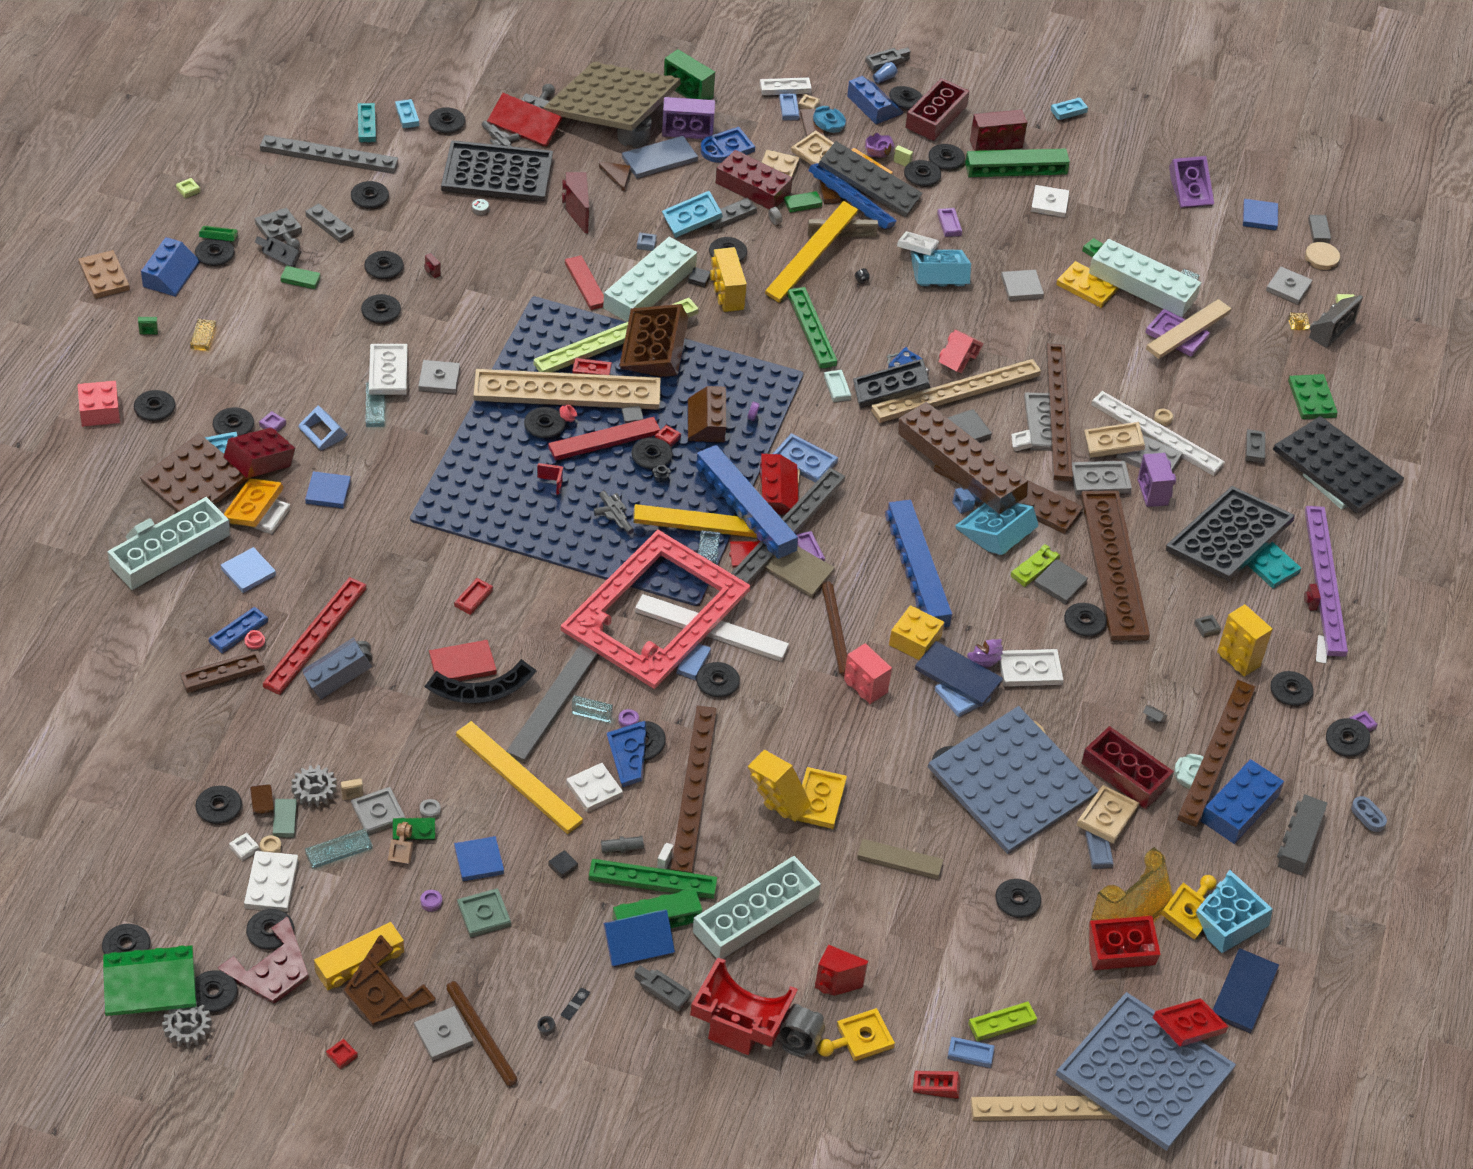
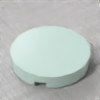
M1188 754L1186 757L1178 759L1175 764L1174 775L1182 786L1190 789L1203 756Z

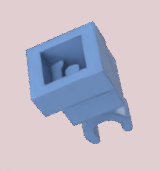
M962 487L955 489L952 500L960 514L972 510L976 501L982 502L976 495L970 493L968 489L963 490Z

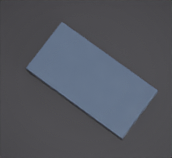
M684 136L622 153V159L630 166V170L636 178L698 161L697 154Z

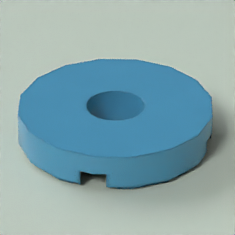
M829 106L816 108L813 120L817 126L832 133L843 130L846 118L839 110L835 108L834 110L829 109Z

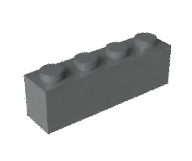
M1305 794L1302 802L1297 800L1293 811L1297 815L1296 817H1291L1288 825L1292 829L1290 832L1286 830L1282 841L1286 845L1285 847L1280 846L1277 858H1280L1278 867L1302 875L1327 802Z

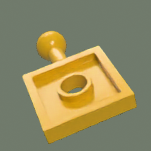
M1204 875L1200 879L1201 887L1197 892L1183 882L1160 914L1192 939H1195L1203 929L1196 910L1204 902L1205 898L1203 897L1207 891L1215 889L1216 879L1212 875ZM1184 907L1190 908L1193 915L1186 913Z
M875 1008L837 1021L836 1026L842 1038L834 1041L829 1039L821 1040L817 1046V1051L821 1056L828 1057L834 1052V1049L847 1046L853 1060L857 1061L892 1049L895 1046V1042L878 1009ZM863 1031L869 1032L871 1037L864 1038L860 1033Z

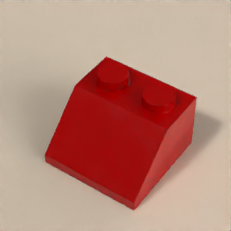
M828 944L818 964L815 988L819 989L822 993L833 996L863 988L868 960Z

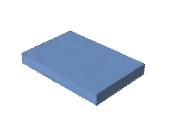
M792 433L773 453L781 454L796 463L797 468L800 469V475L815 483L829 468H833L838 462V457Z

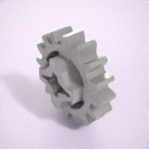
M309 765V770L301 768V774L295 773V779L291 780L294 798L300 799V804L308 802V807H311L312 803H315L317 807L320 806V802L327 804V798L333 799V793L337 792V780L334 778V773H328L327 767L321 770L320 765H317L316 769H313L311 765Z
M197 1002L196 1007L168 1010L169 1014H164L162 1026L165 1037H169L171 1044L177 1041L178 1047L182 1043H186L188 1048L191 1042L199 1045L198 1039L205 1041V1033L210 1034L211 1032L210 1026H212L210 1012L209 1010L205 1011L204 1005L197 1007Z

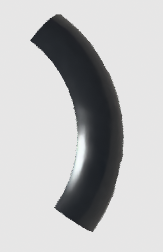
M521 659L504 675L490 681L477 683L460 682L435 671L424 688L452 701L484 703L503 698L515 692L527 683L537 670Z

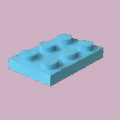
M710 191L662 211L675 238L723 218L722 212Z

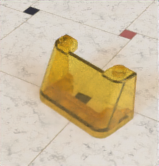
M1155 847L1149 850L1144 857L1146 865L1144 874L1128 890L1123 891L1116 885H1108L1099 891L1091 920L1152 916L1153 921L1156 920L1173 896L1164 855Z

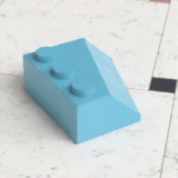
M1229 870L1224 880L1218 883L1214 892L1209 894L1199 906L1196 914L1208 941L1223 953L1268 927L1273 909Z

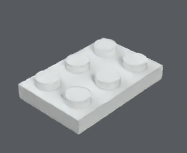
M1057 649L1002 651L1003 655H1001L999 664L1004 686L1062 685L1063 676Z
M255 852L244 902L245 909H277L288 912L298 864V855Z

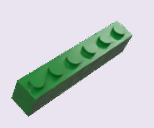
M1066 148L967 151L965 160L968 177L1067 175L1070 164Z

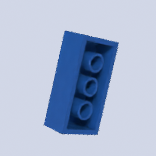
M1250 759L1206 805L1201 822L1235 844L1279 797L1284 781Z

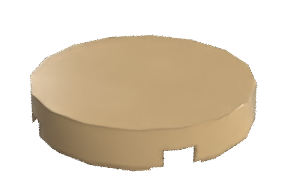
M1324 242L1312 243L1305 252V260L1309 261L1312 267L1320 270H1329L1331 267H1336L1340 259L1339 251L1331 244Z

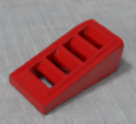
M915 1071L913 1092L946 1098H959L961 1082L959 1072ZM922 1078L926 1079L925 1086H921ZM931 1080H934V1086H930Z

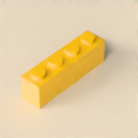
M392 922L314 959L315 973L327 991L341 986L353 977L380 935L385 938L394 950L377 964L378 966L404 953V940Z

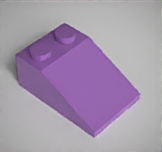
M1207 157L1173 159L1169 165V170L1180 208L1214 205Z

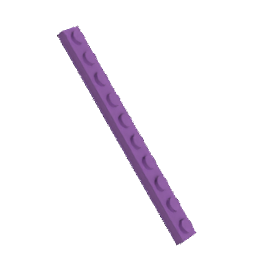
M1306 506L1305 517L1315 582L1321 596L1319 608L1327 656L1346 657L1348 650L1325 507Z

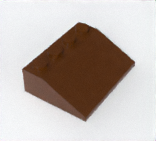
M682 304L631 308L619 365L620 369L660 377L678 375L689 318Z

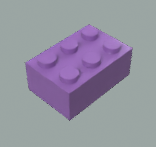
M664 97L662 136H684V138L705 139L713 135L715 100Z

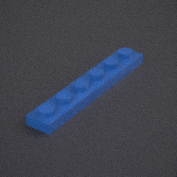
M819 163L810 166L808 171L816 179L823 181L829 189L839 193L838 195L841 198L847 199L853 207L864 212L866 217L878 220V226L886 229L895 225L896 219L844 180L819 166Z

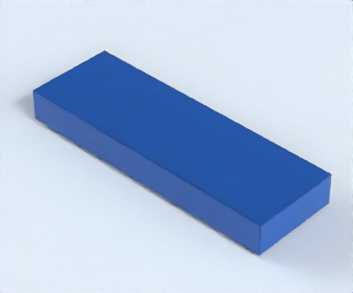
M253 607L211 636L209 643L223 654L243 640L250 631L257 630L266 624L268 617L256 607Z

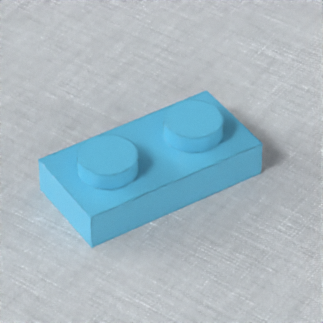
M1079 97L1051 105V111L1058 120L1087 113L1088 107Z
M412 99L395 101V107L402 128L419 126V119Z

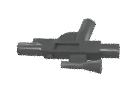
M483 121L481 124L493 138L490 139L493 145L512 146L510 142L519 140L518 133L509 135L506 132L499 131L493 124L490 125L487 121Z
M602 491L599 496L605 506L593 509L594 515L604 514L608 519L614 520L621 530L624 529L627 534H632L634 529L621 511V509L626 511L627 508L621 502L618 493L609 497L605 491Z

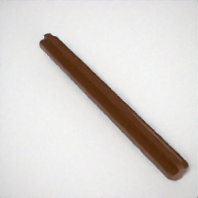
M830 581L822 584V591L838 671L841 676H844L847 651L834 587Z
M456 981L448 983L446 990L505 1084L509 1087L516 1084V1074Z

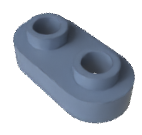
M1364 796L1356 797L1351 806L1352 812L1369 830L1374 832L1382 831L1387 823L1386 816L1369 798Z

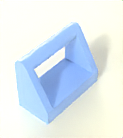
M319 405L298 426L319 450H324L343 440L348 435ZM323 420L332 431L321 441L309 427Z

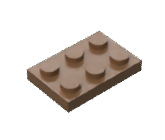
M114 250L79 258V265L94 299L130 290L129 283Z

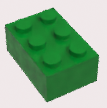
M679 49L665 57L664 76L680 78L681 85L674 90L675 92L687 99L711 100L714 98L715 71Z

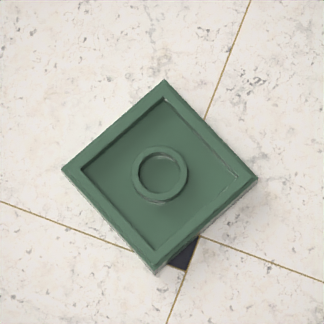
M498 888L457 899V904L470 938L511 926V920Z

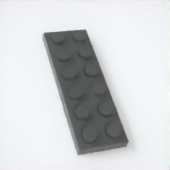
M837 141L829 148L818 164L904 217L908 215L922 196V192Z

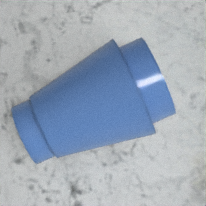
M892 62L885 63L873 75V79L878 84L895 77L898 70Z

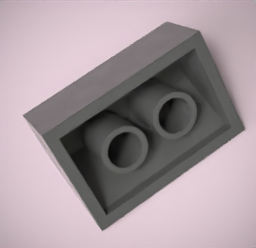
M1358 295L1344 298L1337 304L1334 303L1327 313L1324 312L1318 321H1314L1311 324L1309 338L1325 348L1330 346L1356 322L1363 296Z

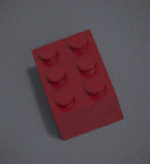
M1023 110L974 114L970 134L973 150L989 151L1023 148L1028 123Z
M271 427L228 438L223 458L246 478L290 467L296 448Z

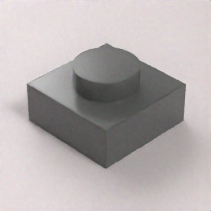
M1146 705L1143 713L1148 715L1146 718L1156 724L1158 721L1165 722L1168 716L1151 705Z

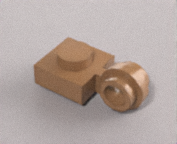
M408 822L398 824L397 836H400V839H391L388 861L410 864L413 842H406V838H410L412 834V825H409Z

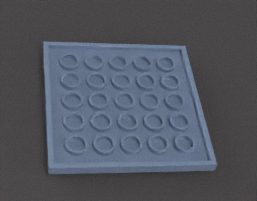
M1019 706L933 759L927 766L1007 854L1095 797L1099 791Z
M1126 992L1058 1068L1056 1076L1167 1151L1232 1073L1236 1064L1201 1041L1180 1047L1152 1018L1155 1011Z

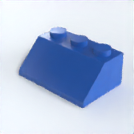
M860 76L849 81L847 97L875 124L903 114V111L869 79Z
M165 237L141 270L143 287L176 297L200 261L183 242Z

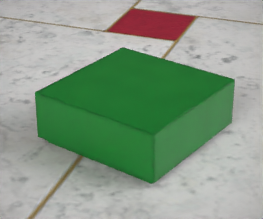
M138 317L139 334H158L157 317Z

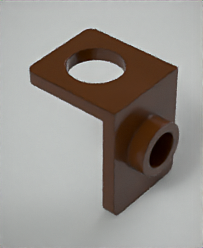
M271 785L251 786L253 815L274 812Z

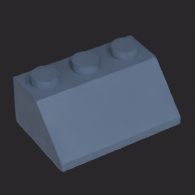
M353 637L304 668L303 674L317 696L323 699L372 666Z

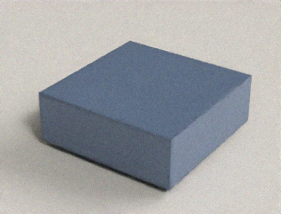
M639 233L637 249L653 251L657 235Z

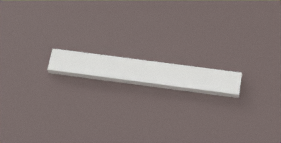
M1102 391L1092 400V406L1123 424L1139 422L1142 435L1183 452V459L1214 476L1224 466L1225 461Z
M644 594L635 607L636 613L683 629L698 614L697 612ZM720 621L707 635V637L781 662L789 646V643L724 621Z

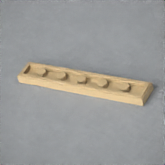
M1218 299L1147 344L1146 350L1160 359L1230 314L1231 308Z

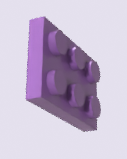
M1163 309L1149 324L1145 333L1157 339L1185 321V319ZM1203 330L1176 349L1191 357L1209 338L1210 332Z

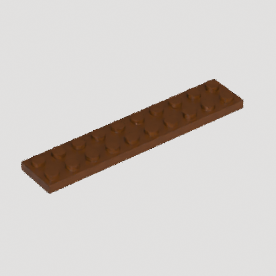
M1082 491L1081 500L1110 641L1149 640V627L1119 491Z

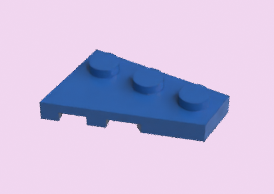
M646 721L606 733L622 787L642 781Z

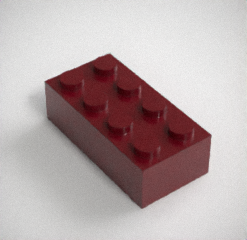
M940 78L907 112L905 128L934 141L967 107L970 91Z
M734 150L716 168L715 183L767 209L777 207L784 200V197L791 193L793 177Z
M1111 726L1106 728L1085 748L1081 764L1130 799L1139 802V805L1144 809H1147L1170 786L1174 774L1173 770Z

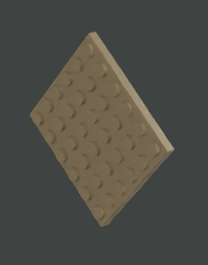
M592 62L549 101L543 109L565 118L633 131L664 101V97H668L681 85L680 78L659 75L658 73H648L643 70H632L628 67H617L612 64L606 65L600 62Z

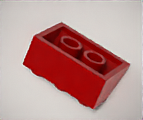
M761 454L760 495L777 514L786 515L798 502L797 464L781 454Z
M1140 916L1091 920L1089 922V952L1093 970L1156 965L1161 953L1153 917Z

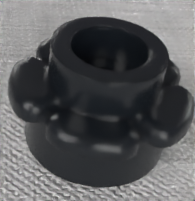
M658 465L653 468L652 473L656 481L665 482L668 480L671 470L665 465Z

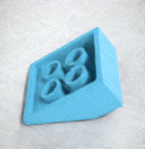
M911 250L914 276L920 286H930V284H937L938 286H947V284L965 286V284H970L971 262L963 250H934L931 256Z
M984 503L955 525L958 531L982 548L999 555L1005 554L1011 547L1018 544L1020 540L1039 526L1034 507L1019 503L1001 514H998Z

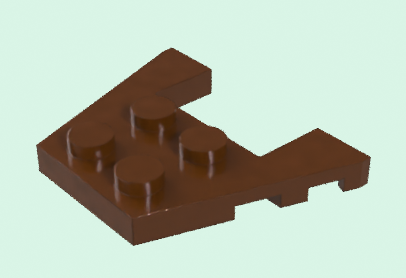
M382 935L378 936L343 991L345 996L371 1026L429 1005L436 1000L424 984L408 997H405L377 965L394 950Z

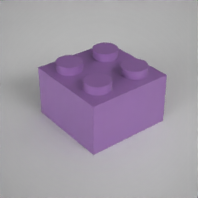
M1165 453L1143 454L1137 480L1146 507L1168 505L1170 497L1173 495V485L1176 484V476L1171 471V462L1167 459Z

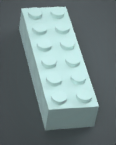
M668 237L604 292L603 308L628 322L631 308L652 307L692 272L693 268L696 267L697 252Z
M1110 239L1093 256L1089 274L1180 317H1183L1198 298L1202 283Z
M205 497L107 551L109 565L133 590L230 536L229 519Z
M793 856L694 917L693 933L716 958L723 959L819 899L821 883Z

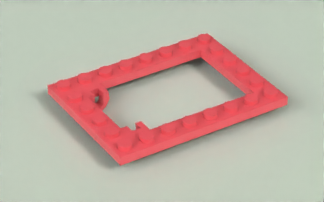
M657 530L561 625V631L655 689L750 591L751 585ZM660 556L665 557L720 591L664 649L648 641L643 646L641 655L603 632V623L609 626L612 619L605 611Z

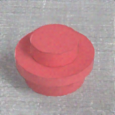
M567 404L560 408L561 418L565 419L566 422H573L575 420L577 412L571 405Z
M250 631L245 637V645L250 649H259L265 644V637L260 631Z

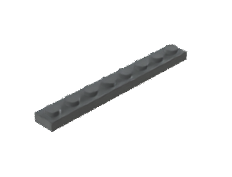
M264 135L260 144V151L392 174L395 173L398 165V157Z

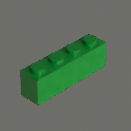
M695 889L683 890L675 894H664L652 899H642L638 902L613 907L612 919L614 921L666 909L670 928L693 924L694 917L701 914L703 909Z

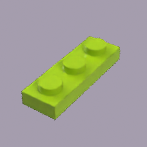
M1028 1001L969 1019L968 1024L978 1042L1036 1024L1037 1017Z

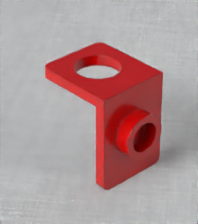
M538 463L537 478L557 481L556 494H559L563 481V467Z

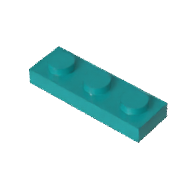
M358 103L359 142H376L375 103Z

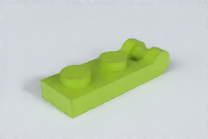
M1044 544L1039 551L1011 571L1010 577L1023 587H1026L1039 577L1056 559L1059 560L1061 555L1051 551L1050 547Z

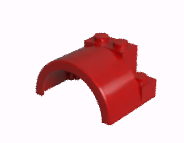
M717 958L691 1004L690 1015L710 1023L709 1040L749 1055L755 1042L772 1047L780 1032L781 1023L798 989L790 986L785 995L777 998H766L752 994L732 979L726 968V960Z

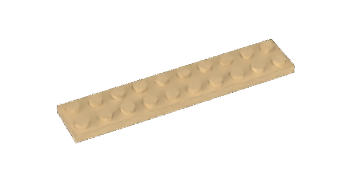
M476 369L474 401L568 404L618 408L640 406L641 409H659L660 378Z

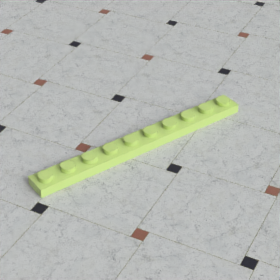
M690 298L674 303L682 304L688 317L698 314L699 309ZM628 322L535 358L534 366L539 372L551 373L574 364L575 358L586 359L624 344Z

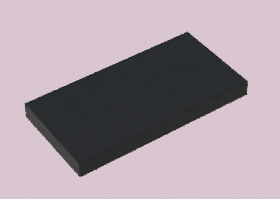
M923 359L853 378L860 408L931 388Z

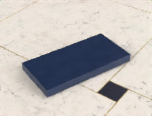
M937 641L915 665L916 671L981 707L1003 682V678Z
M1239 948L1213 1007V1011L1225 1023L1251 1034L1279 964Z

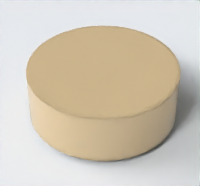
M1158 409L1155 412V422L1162 426H1168L1172 423L1173 414L1171 411Z
M272 835L264 837L260 841V851L280 853V839Z

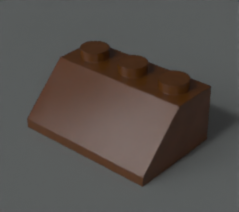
M706 386L688 398V441L725 442L726 387Z

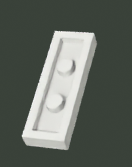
M809 78L760 79L762 95L811 93Z

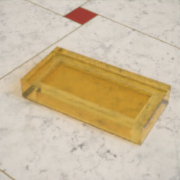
M197 320L190 342V349L209 351L216 329L215 320Z

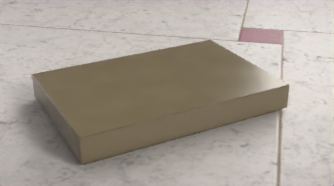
M797 546V551L779 559L774 555L765 566V570L813 598L822 587V584L834 573L835 567Z

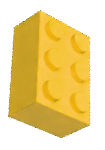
M735 247L714 249V257H711L713 270H710L711 281H714L715 293H718V304L722 306L723 312L744 310L747 283Z
M1244 604L1228 614L1217 652L1236 671H1239L1245 677L1261 666L1273 629Z
M763 750L748 765L751 772L750 777L757 784V791L763 796L765 800L763 803L769 810L772 811L774 809L783 818H789L795 822L811 806L793 765L766 750Z

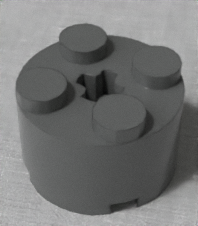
M648 115L633 131L617 128L618 141L624 146H627V144L633 145V148L647 145L651 137L652 121L650 116Z
M793 1004L788 1009L781 1023L776 1041L778 1042L779 1040L783 1044L781 1048L794 1056L805 1057L809 1053L812 1055L825 1032L823 1015L819 1012L803 1008L799 1004Z

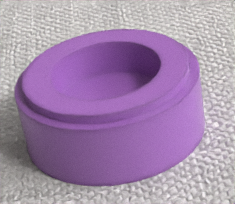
M752 403L747 419L755 420L760 407L759 403Z
M631 709L623 710L619 714V725L623 728L638 723V713Z
M427 890L421 895V907L424 910L434 912L441 907L442 896L438 891Z

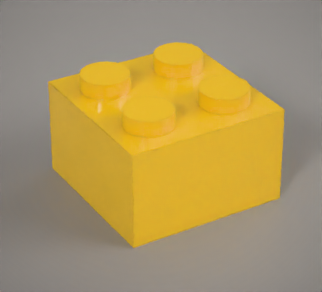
M910 605L891 630L889 646L920 660L935 641L938 642L941 639L944 622Z

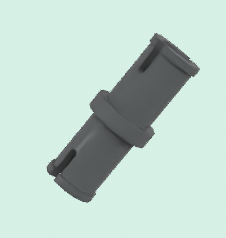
M619 836V839L601 840L602 854L618 851L625 853L627 850L644 849L643 836L629 838Z

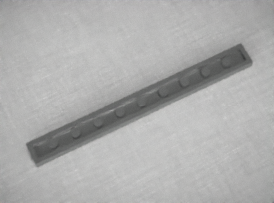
M829 468L782 520L796 534L844 483L845 476ZM761 541L731 574L750 584L765 568L774 554L770 553L767 546Z

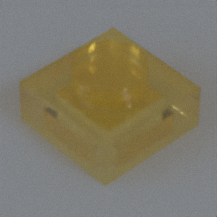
M1289 313L1288 318L1291 330L1309 329L1310 324L1307 313Z

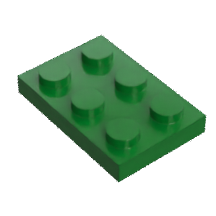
M1324 374L1289 376L1288 382L1301 419H1316L1319 416L1323 418L1337 417L1338 411Z

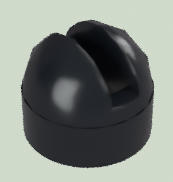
M866 268L858 270L854 275L861 284H865L864 281H869L870 274Z
M543 1016L539 1019L537 1027L543 1035L548 1036L555 1032L556 1024L552 1017ZM548 1023L550 1029L547 1030L543 1024Z

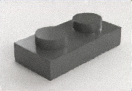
M1247 429L1245 461L1264 463L1265 432Z

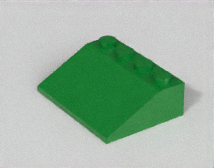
M193 945L103 954L105 1016L196 1007Z

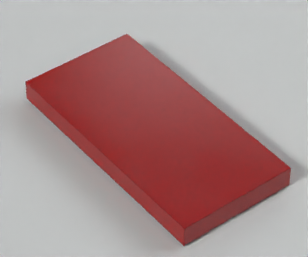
M502 93L487 122L510 133H518L520 137L547 147L562 117Z

